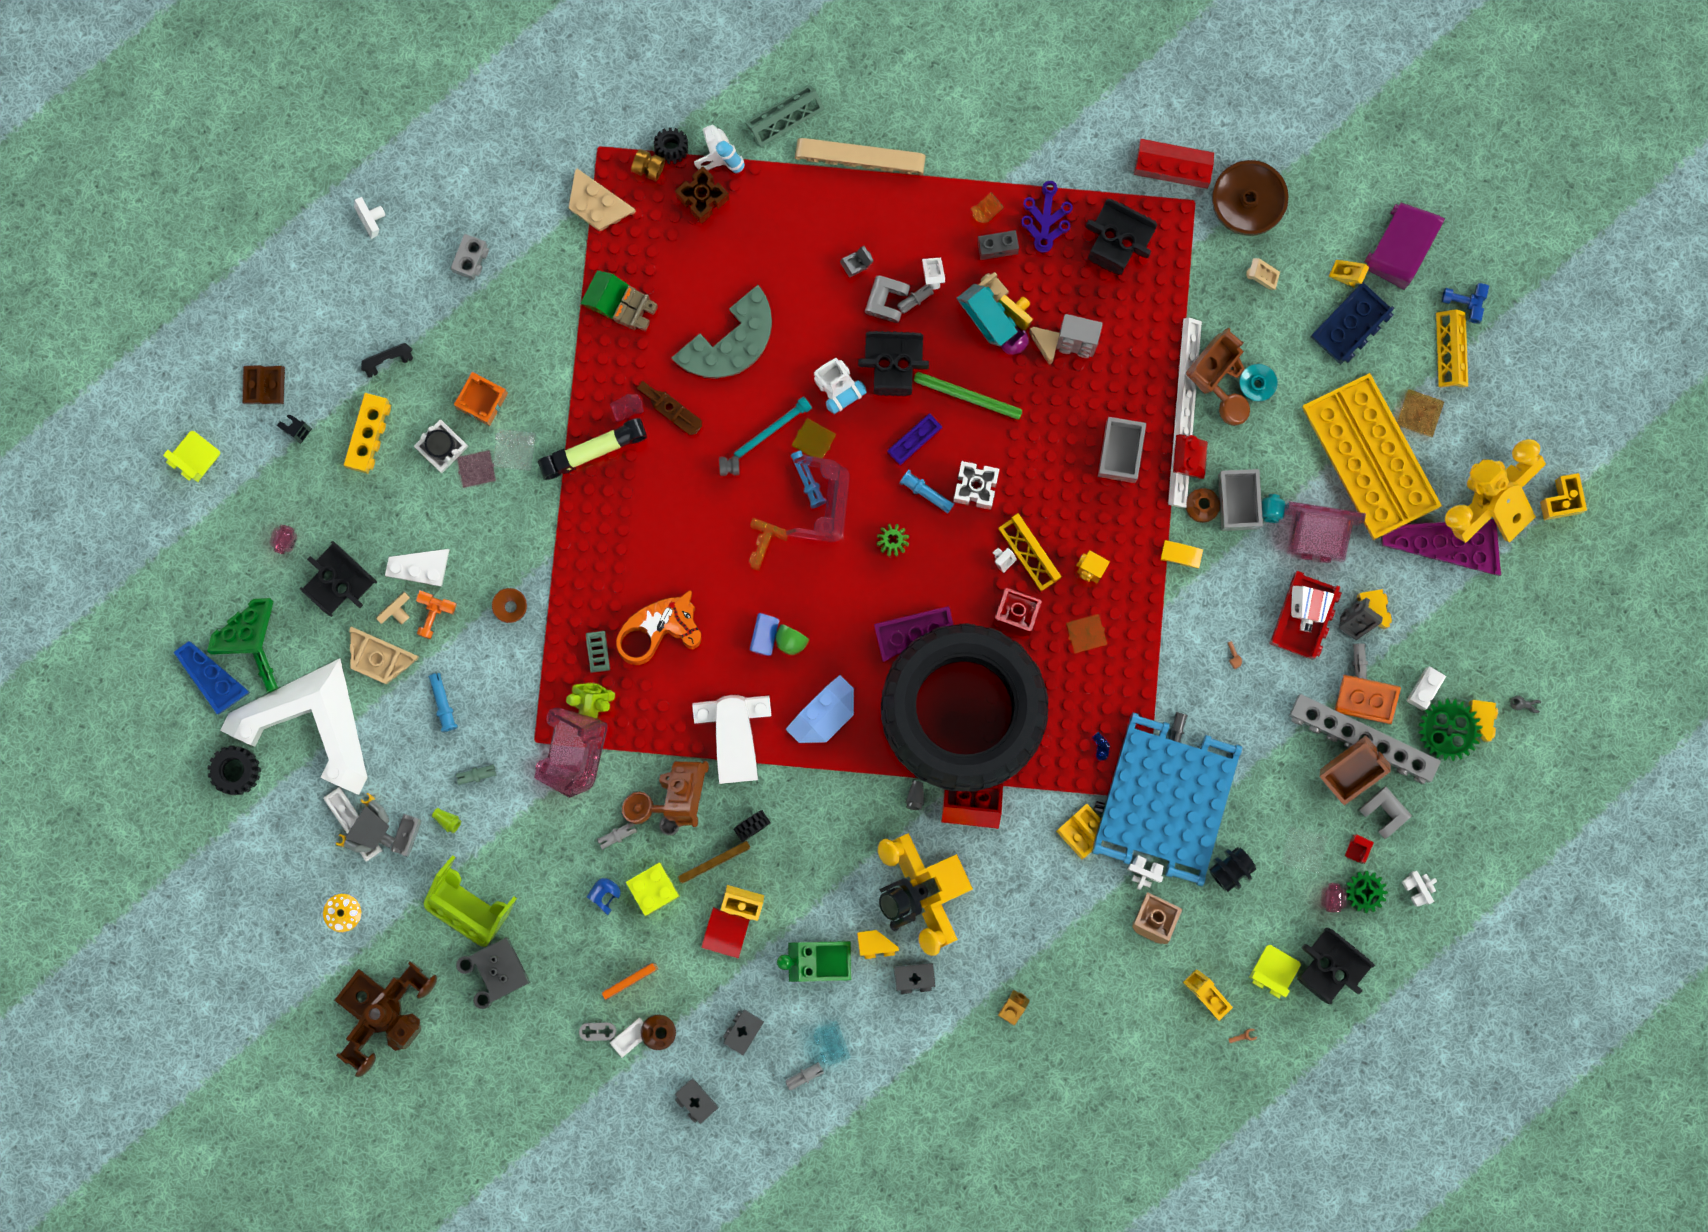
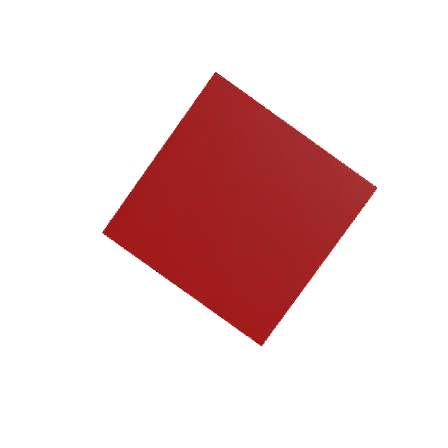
M599 146L597 148L594 181L633 207L636 212L633 215L630 214L622 218L621 221L615 224H610L601 231H598L589 224L581 301L598 270L614 274L640 293L648 295L650 300L658 305V308L654 315L646 311L644 312L642 317L650 320L649 326L645 331L638 328L633 330L580 305L565 449H570L623 426L625 422L635 418H641L647 438L639 443L628 444L576 466V470L562 475L535 742L717 760L716 722L694 724L692 703L717 701V699L728 695H739L745 698L769 696L771 716L749 718L756 763L917 778L897 759L884 734L881 720L882 690L893 662L901 653L883 662L874 624L949 606L953 625L969 623L987 628L990 627L1018 642L1039 667L1045 688L1047 689L1048 721L1042 741L1029 762L1018 773L1000 785L1108 796L1132 712L1139 714L1143 718L1153 721L1155 719L1167 561L1161 560L1165 540L1169 541L1171 505H1168L1183 318L1187 317L1195 201L1057 188V192L1052 199L1051 215L1058 211L1064 202H1070L1073 208L1070 214H1065L1049 227V234L1057 229L1063 220H1067L1070 223V230L1053 240V246L1050 251L1042 253L1036 250L1034 246L1035 238L1027 228L1022 227L1021 221L1024 216H1030L1033 219L1032 224L1041 233L1042 226L1031 212L1024 208L1023 203L1026 198H1033L1035 206L1043 215L1045 195L1042 193L1043 186L743 159L745 166L738 173L732 172L726 165L716 166L707 170L714 178V185L719 182L729 193V200L719 209L714 206L712 208L713 214L701 224L691 213V205L686 208L676 197L675 190L685 181L689 184L693 181L692 175L698 171L694 161L704 157L703 155L686 154V158L682 157L683 161L679 162L677 160L676 164L673 161L667 164V160H665L659 179L653 181L646 178L645 174L638 175L631 172L632 163L638 152L637 149ZM645 150L647 152H650L651 156L655 155L654 151ZM705 161L701 166L709 165L711 161ZM1047 187L1050 191L1054 189L1053 187ZM700 193V194H699V197H701V198L705 197V196H706V195H705L706 193H704V194ZM1106 199L1117 201L1157 223V228L1146 247L1151 250L1149 258H1144L1133 252L1122 275L1114 274L1088 259L1089 253L1099 235L1088 230L1086 224L1088 220L1096 221ZM1031 201L1026 202L1028 207L1033 205ZM1066 205L1063 209L1069 211L1070 207ZM1028 219L1023 221L1025 225L1030 224ZM1067 224L1061 225L1062 229L1068 228ZM1016 230L1019 245L1018 254L980 260L977 243L978 236ZM1111 231L1105 233L1107 238L1115 237ZM1046 240L1040 241L1041 245H1047ZM1129 240L1122 241L1125 247L1132 246ZM865 246L872 256L873 263L866 270L849 277L840 263L841 259L857 252L860 247ZM941 257L945 283H940L939 289H932L934 294L920 302L921 305H916L906 313H902L899 323L883 320L864 312L876 276L887 277L910 286L907 296L888 293L884 306L900 311L897 305L909 297L911 292L915 293L926 284L922 259ZM994 272L997 274V278L1009 291L1006 296L1015 304L1021 297H1025L1030 302L1029 307L1025 310L1033 318L1030 326L1025 330L1029 343L1024 351L1018 354H1007L1002 350L1001 346L989 343L957 300V297L973 284L979 285L981 279L988 273L990 275ZM759 285L770 306L772 329L764 352L753 365L733 376L704 378L703 376L687 372L672 360V357L700 333L714 347L741 323L729 309ZM1065 314L1103 323L1093 357L1082 358L1077 353L1065 354L1056 349L1051 364H1048L1029 334L1032 327L1059 333ZM1016 325L1015 329L1018 328L1023 333V330ZM889 331L923 334L922 361H929V369H913L911 395L881 396L874 394V368L858 367V360L865 359L867 332ZM834 358L844 362L850 371L849 376L854 382L857 380L861 381L866 386L867 392L862 398L857 399L836 414L831 413L827 409L826 401L829 399L827 393L821 391L814 380V372ZM881 360L879 365L886 368L889 366V362ZM904 360L898 362L900 368H906L909 365ZM916 372H921L1022 409L1020 419H1015L914 382ZM644 381L656 391L666 392L702 420V427L697 434L689 435L656 410L650 398L637 389L641 382ZM803 396L812 407L810 411L799 413L739 458L740 475H733L728 472L726 476H720L719 457H726L727 460L732 458L738 449L795 408V404L798 403L800 398ZM667 404L666 409L672 410L673 405ZM930 413L942 426V429L902 465H899L887 451ZM1108 417L1146 423L1136 483L1098 477ZM797 451H802L815 483L817 482L820 485V492L823 498L827 500L825 504L817 508L810 507L811 502L808 495L804 493L805 486L791 458V455ZM962 461L977 464L976 469L983 470L984 466L999 469L996 486L990 489L995 491L991 510L976 507L977 502L969 501L968 505L953 502L957 484H962V481L958 480ZM908 470L917 478L924 479L927 486L954 503L948 514L919 493L913 494V490L904 484H899ZM978 482L971 485L974 489L981 488ZM1018 513L1061 575L1058 581L1043 591L1039 590L998 529ZM888 524H891L892 529H895V525L898 524V531L904 528L905 532L902 535H909L907 540H903L909 543L908 547L902 546L905 549L904 553L898 549L897 557L894 555V551H891V555L887 556L888 550L882 553L880 550L883 546H877V542L882 541L877 538V535H884L881 532V528H885L888 531ZM1014 524L1004 529L1008 536L1016 537L1017 529ZM889 537V539H890L889 543H890V544H891V543H895V544L897 543V542H896V539H897L896 537H894V538ZM1017 541L1016 548L1020 552L1027 553L1028 545L1026 542ZM997 548L1003 552L1009 548L1017 559L1004 573L998 569L994 562L996 558L993 552ZM1089 550L1110 561L1098 583L1092 580L1090 582L1085 581L1079 577L1080 574L1077 572L1079 567L1076 565L1083 553L1087 555ZM1028 556L1027 564L1029 567L1038 569L1039 561L1035 557ZM1039 572L1038 580L1043 586L1051 579L1047 573ZM1005 588L1042 600L1029 636H1018L999 629L995 625L994 619ZM688 591H692L690 602L695 607L693 621L701 633V643L697 648L689 649L684 645L681 638H676L666 633L653 657L648 662L633 665L621 658L617 649V637L623 625L630 617L653 603L669 598H681ZM758 613L778 618V628L783 624L806 636L809 639L807 646L795 655H788L779 650L775 637L771 656L750 651ZM641 630L633 631L623 638L621 648L630 657H642L650 650L651 639L648 634L641 632ZM605 631L610 671L591 673L586 633ZM602 638L591 639V642L602 641ZM603 646L592 647V650L603 649ZM604 654L593 655V658L604 657ZM605 661L594 662V666L605 665ZM955 662L938 668L923 682L916 699L917 717L924 733L940 748L956 754H976L990 749L1005 736L1011 721V700L1005 685L991 670L976 663ZM841 675L854 688V715L827 742L799 743L786 728L827 685ZM595 683L615 693V699L609 702L610 709L598 712L595 729H583L577 726L579 709L566 702L567 696L573 694V685ZM1137 723L1134 728L1153 734L1154 731L1153 728Z

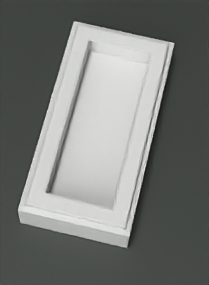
M640 1017L610 1042L621 1058L642 1041L640 1031L643 1021Z

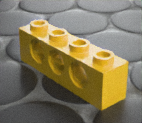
M368 393L364 394L344 462L346 468L366 474L373 470L375 465L374 453L379 451L381 441H378L380 433H384L386 428L384 419L386 415L389 416L391 411V405L387 398ZM378 412L377 419L370 420V414ZM367 430H373V435L370 438L364 437ZM362 448L368 449L365 456H359V451Z

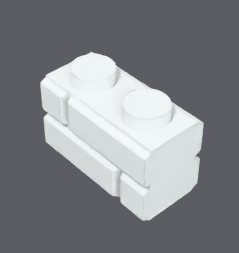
M1432 667L1425 668L1406 701L1422 711L1426 710L1446 676Z

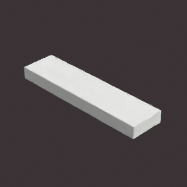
M338 787L323 799L348 834L359 815L342 789ZM378 844L375 850L360 852V854L367 862L383 850Z

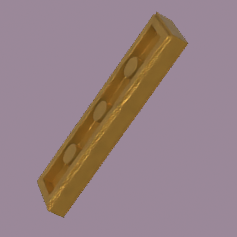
M745 841L681 874L678 878L681 883H685L749 850L751 847L748 841Z

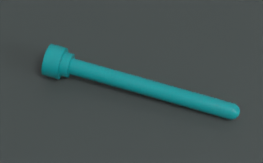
M804 396L800 398L798 403L795 404V408L738 449L734 456L742 457L799 413L810 411L812 407Z

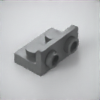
M1367 597L1362 601L1356 602L1352 608L1345 610L1340 616L1339 629L1355 640H1358L1382 623L1383 617L1368 607L1370 599Z

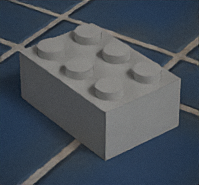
M1065 314L1056 349L1065 354L1077 353L1082 358L1093 357L1103 323Z
M1108 417L1098 477L1136 483L1146 423Z
M1259 469L1221 471L1218 474L1221 531L1260 529L1263 526Z

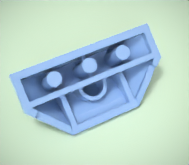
M839 675L797 715L786 730L799 743L827 742L854 715V688Z

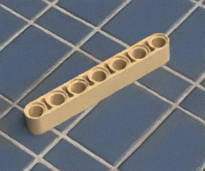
M807 138L797 139L795 159L797 160L807 159L809 162L819 163V161H823L825 164L837 165L839 163L848 167L862 166L864 169L874 170L878 168L881 171L893 172L894 170L900 171L903 174L918 173V175L924 174L926 158L924 154Z

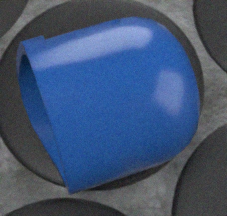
M601 878L594 884L586 897L596 903L605 914L609 915L612 911L609 908V904L613 898L619 899L621 890L612 880ZM606 893H611L613 895L612 898L604 905L602 903L603 896Z

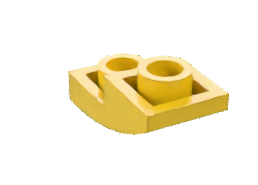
M1165 540L1161 560L1199 569L1203 550Z

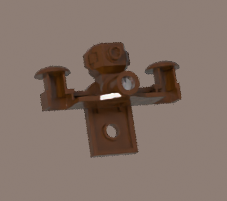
M411 961L408 963L410 966L400 978L394 977L385 989L360 969L353 975L334 1001L359 1020L358 1024L346 1038L350 1042L341 1053L336 1055L344 1063L350 1064L357 1070L355 1077L365 1075L375 1063V1053L368 1057L361 1052V1049L374 1033L386 1031L387 1045L395 1051L406 1049L411 1045L421 1032L420 1019L413 1013L401 1015L400 999L411 986L419 991L418 999L426 997L436 985V975L429 979L422 973L423 970ZM360 991H364L367 994V999L364 1002H359L357 999V994Z

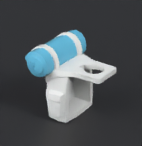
M714 125L705 127L703 133L710 153L694 161L698 170L702 167L701 164L703 162L711 161L709 165L704 166L706 170L726 165L734 173L742 171L745 166L743 157L737 154L734 145L729 144L724 131Z
M837 358L827 362L814 372V380L821 391H825L829 398L826 401L827 409L833 414L841 412L849 404L862 398L867 393L866 386L859 380L854 382L849 376L850 371L842 360Z

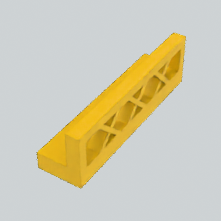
M1457 309L1436 313L1439 387H1468L1466 312ZM1450 316V323L1447 327L1443 325L1442 317ZM1448 333L1451 336V341L1446 346L1443 343V338ZM1447 352L1451 354V360L1448 364L1444 362V356ZM1449 370L1452 373V381L1445 382V374Z
M1019 513L998 528L1040 591H1043L1061 578V575ZM1014 524L1017 529L1016 537L1008 536L1004 529ZM1017 541L1027 543V553L1018 551L1016 548ZM1028 556L1037 558L1039 561L1038 569L1029 567L1027 564ZM1039 572L1047 573L1051 579L1043 586L1038 580Z

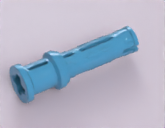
M802 451L793 453L791 458L805 486L804 493L808 495L811 502L810 507L817 508L825 504L827 500L823 498L820 492V485L817 482L815 483Z
M910 470L906 472L899 483L913 490V494L919 493L947 514L954 506V503L927 486L924 479H919L911 474Z
M441 674L429 675L438 708L436 715L440 718L442 726L441 732L457 729L458 725L455 724L452 714L454 711L449 707Z

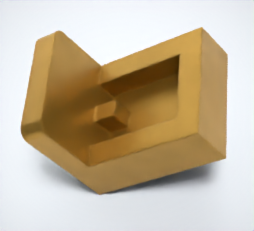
M1013 990L998 1016L1015 1026L1030 1000L1024 994Z

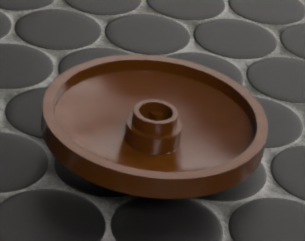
M1256 160L1240 161L1226 168L1218 177L1212 193V205L1217 218L1227 229L1245 236L1260 235L1273 229L1283 218L1288 206V189L1283 177L1272 166Z

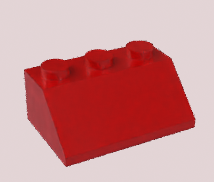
M998 784L990 788L970 792L944 789L941 822L999 829L1002 814L1003 785Z

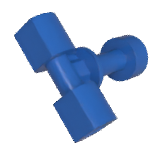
M1478 283L1475 293L1471 294L1470 297L1454 294L1453 289L1445 288L1441 302L1450 304L1451 301L1467 304V309H1471L1468 321L1480 324L1484 312L1482 304L1487 298L1489 285Z

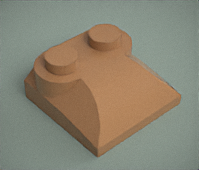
M1147 892L1133 921L1132 928L1137 934L1158 944H1168L1182 909Z

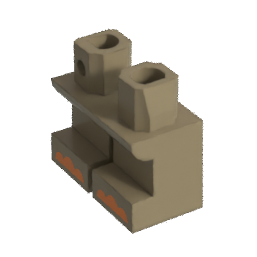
M628 286L621 300L622 303L620 302L613 316L614 322L633 330L638 328L646 331L650 320L642 316L645 311L654 315L658 305L650 300L648 295L642 294L635 288Z

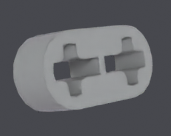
M608 1022L585 1023L579 1029L580 1037L586 1041L611 1040L617 1032L616 1027ZM586 1026H590V1030H596V1034H590L588 1038L586 1034H583V1030L586 1029ZM606 1026H609V1029H613V1033L606 1037V1034L599 1033V1030H604Z

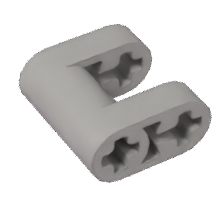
M876 276L864 312L883 320L899 323L902 313L884 305L889 292L900 296H907L910 286L887 277Z
M1386 786L1359 809L1364 817H1367L1377 807L1381 806L1392 818L1378 831L1384 839L1393 834L1412 816Z

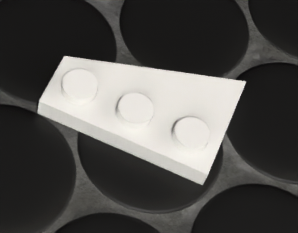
M444 549L389 557L385 576L442 587L450 550Z

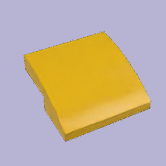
M1085 804L1056 832L1083 860L1092 852L1101 818L1088 804Z

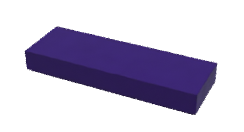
M929 413L887 452L899 465H902L939 432L942 426Z

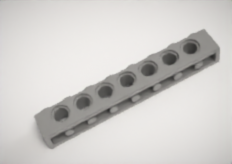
M1302 694L1297 696L1288 715L1295 724L1302 726L1304 723L1310 726V731L1317 734L1320 732L1327 734V739L1333 742L1339 740L1345 743L1344 747L1346 748L1358 742L1361 735L1367 736L1376 748L1379 743L1383 744L1385 752L1382 755L1391 766L1396 767V771L1402 775L1407 776L1410 774L1414 776V780L1421 784L1432 782L1441 763L1440 760ZM1308 710H1312L1315 713L1314 720L1307 718L1306 713ZM1326 718L1330 719L1333 723L1331 729L1326 728L1324 725ZM1343 727L1349 728V737L1342 735L1341 730ZM1396 752L1402 754L1403 759L1401 762L1395 760L1394 754ZM1414 760L1420 763V769L1418 771L1412 768V762Z

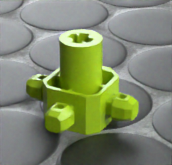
M595 683L576 684L572 686L573 694L567 696L566 702L579 709L578 727L595 729L598 712L610 709L609 702L615 699V693Z

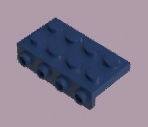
M1362 282L1310 337L1340 365L1344 361L1349 363L1355 356L1353 352L1357 348L1361 350L1369 342L1366 338L1370 334L1374 336L1381 329L1379 325L1382 321L1387 323L1394 315L1392 311L1395 308L1387 305Z

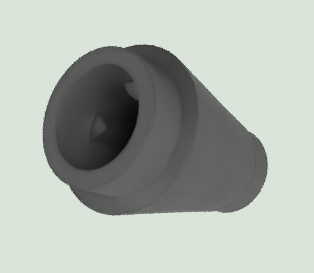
M912 781L905 801L907 804L906 808L922 810V806H924L923 782Z

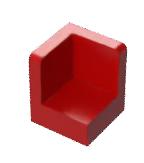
M1357 834L1353 835L1345 857L1365 864L1374 842Z

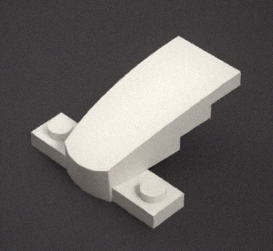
M728 695L717 699V701L692 703L694 724L716 722L719 784L758 780L753 735L749 718L771 716L770 697L745 698L739 695Z

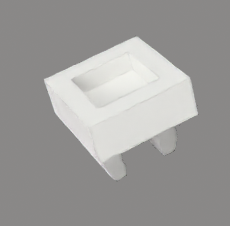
M997 548L993 552L996 558L994 562L1003 573L1017 560L1009 548L1004 552Z

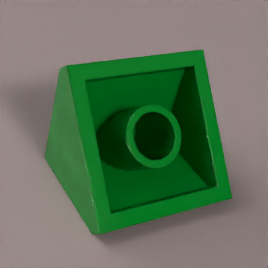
M597 270L580 304L614 320L613 316L620 302L622 303L621 300L630 285L614 274Z

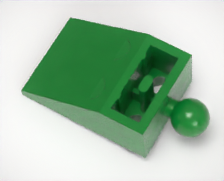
M851 941L788 943V955L779 956L777 966L781 970L789 969V982L852 980Z

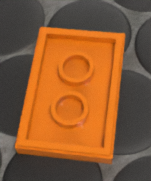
M1343 674L1335 711L1349 716L1392 725L1401 687Z
M656 963L649 964L602 992L604 999L613 997L659 970Z

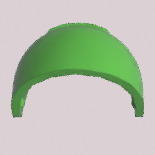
M783 624L779 626L776 633L777 647L788 655H795L801 652L809 642L806 636Z

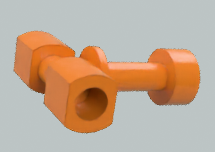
M420 590L416 602L427 605L426 609L429 610L423 628H418L417 635L431 639L434 632L430 631L436 614H441V611L453 615L457 604L443 599V601L436 599L432 594Z

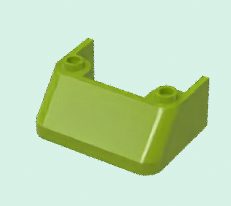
M452 855L436 874L424 900V907L428 912L477 945L486 947L510 914L517 898L513 896L507 905L499 901L494 902L492 906L488 905L460 886L462 881L460 874L456 870L451 869L456 858Z

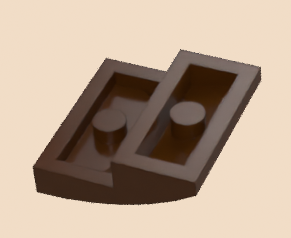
M244 366L242 403L284 404L285 367Z

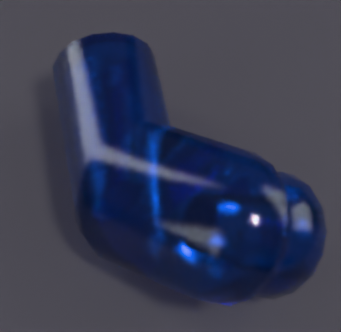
M1098 731L1092 739L1098 745L1096 758L1103 761L1109 756L1110 744Z

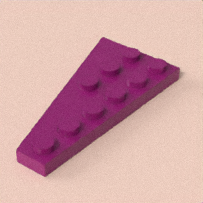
M1490 519L1466 543L1455 537L1452 529L1445 522L1406 524L1381 536L1382 546L1501 576L1497 525L1494 519Z

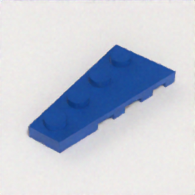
M189 641L174 651V654L216 714H221L250 693L192 642Z

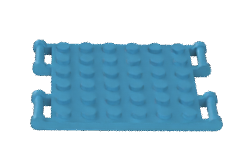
M1132 712L1092 853L1122 860L1125 864H1130L1133 850L1168 861L1165 876H1175L1203 887L1239 756L1242 752V746L1237 744L1234 746L1214 740L1208 735L1204 736L1200 749L1166 739L1170 726L1169 723L1156 722L1140 717L1139 714ZM1136 723L1159 730V736L1134 729ZM1211 746L1233 753L1232 758L1208 752V747ZM1105 841L1126 848V851L1123 853L1101 846V843ZM1175 863L1200 870L1199 875L1175 869Z

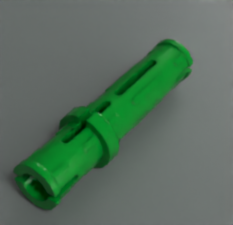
M262 647L261 653H259L262 662L258 653L252 654L259 670L258 675L263 680L266 692L270 693L277 690L278 686L273 676V668H270ZM263 666L265 667L269 680L267 679Z

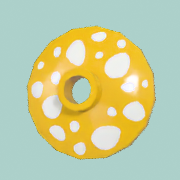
M334 895L324 905L323 918L325 923L336 932L352 930L357 926L361 918L360 904L351 895ZM340 909L344 911V915L342 917L338 915V911Z

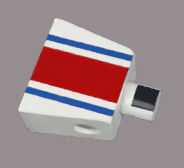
M1293 586L1291 616L1302 619L1301 631L1311 632L1313 622L1323 623L1325 621L1333 599V593L1305 586Z

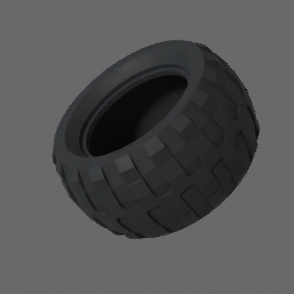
M969 623L938 627L913 640L893 662L882 690L881 720L884 734L897 759L920 780L950 791L970 792L983 790L1001 784L1014 776L1029 762L1037 751L1048 721L1047 689L1045 688L1039 667L1018 642L1002 634V632L990 627L987 628ZM955 662L976 663L991 670L1005 685L1011 700V721L1005 736L990 749L976 754H956L940 748L924 733L916 712L917 694L927 677L944 665Z

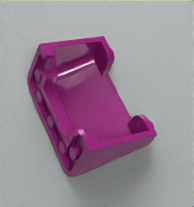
M1401 202L1393 207L1390 213L1393 215L1390 224L1373 254L1369 252L1364 262L1369 267V272L1405 290L1416 275L1445 218Z

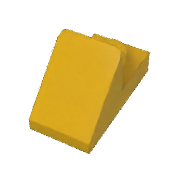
M1336 260L1329 277L1354 288L1356 283L1362 284L1369 267L1363 263Z

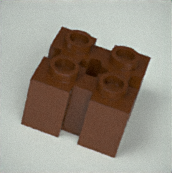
M704 166L692 175L693 181L690 184L685 181L675 190L676 197L686 208L691 205V213L701 224L713 214L712 208L714 206L719 209L729 200V193L719 182L714 185L713 176ZM700 193H702V194L706 193V194H705L706 196L703 197V198H701V197H699V194H700Z

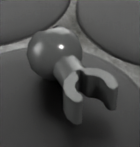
M1516 695L1510 701L1511 707L1514 710L1518 711L1526 708L1532 713H1540L1539 710H1535L1531 706L1535 703H1541L1540 700L1525 701L1522 696Z

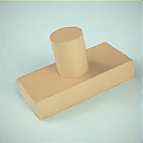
M1253 258L1251 268L1247 270L1246 275L1248 279H1254L1266 288L1276 290L1280 272L1261 259Z
M404 591L376 619L382 624L393 615L402 625L409 619L407 613L401 608L410 599L408 594Z

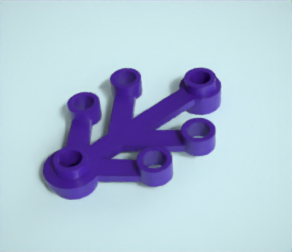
M1046 181L1042 187V193L1045 195L1043 215L1035 206L1033 198L1028 197L1023 203L1024 208L1029 210L1042 226L1041 233L1032 224L1033 219L1030 216H1024L1021 225L1027 228L1035 238L1034 246L1037 251L1042 253L1050 251L1053 246V240L1070 230V223L1067 220H1063L1060 222L1059 227L1049 234V227L1065 214H1070L1073 208L1070 202H1064L1061 208L1051 215L1052 199L1057 192V184L1054 181ZM1052 185L1054 189L1050 191L1047 189V186ZM1031 201L1033 205L1028 207L1026 202ZM1067 205L1070 207V210L1065 211L1063 207ZM1028 219L1030 224L1025 225L1023 221ZM1067 224L1068 228L1062 229L1061 225ZM1046 240L1047 245H1041L1040 241Z

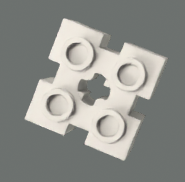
M962 461L958 480H961L962 484H957L953 502L968 505L969 501L977 502L976 507L991 510L995 491L990 489L996 486L999 469L984 466L983 470L976 469L977 464ZM978 482L981 488L974 489L971 485Z

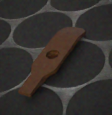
M644 381L637 387L639 391L650 398L656 410L689 435L697 434L701 429L702 420L666 392L656 391ZM672 404L673 409L667 410L666 405Z

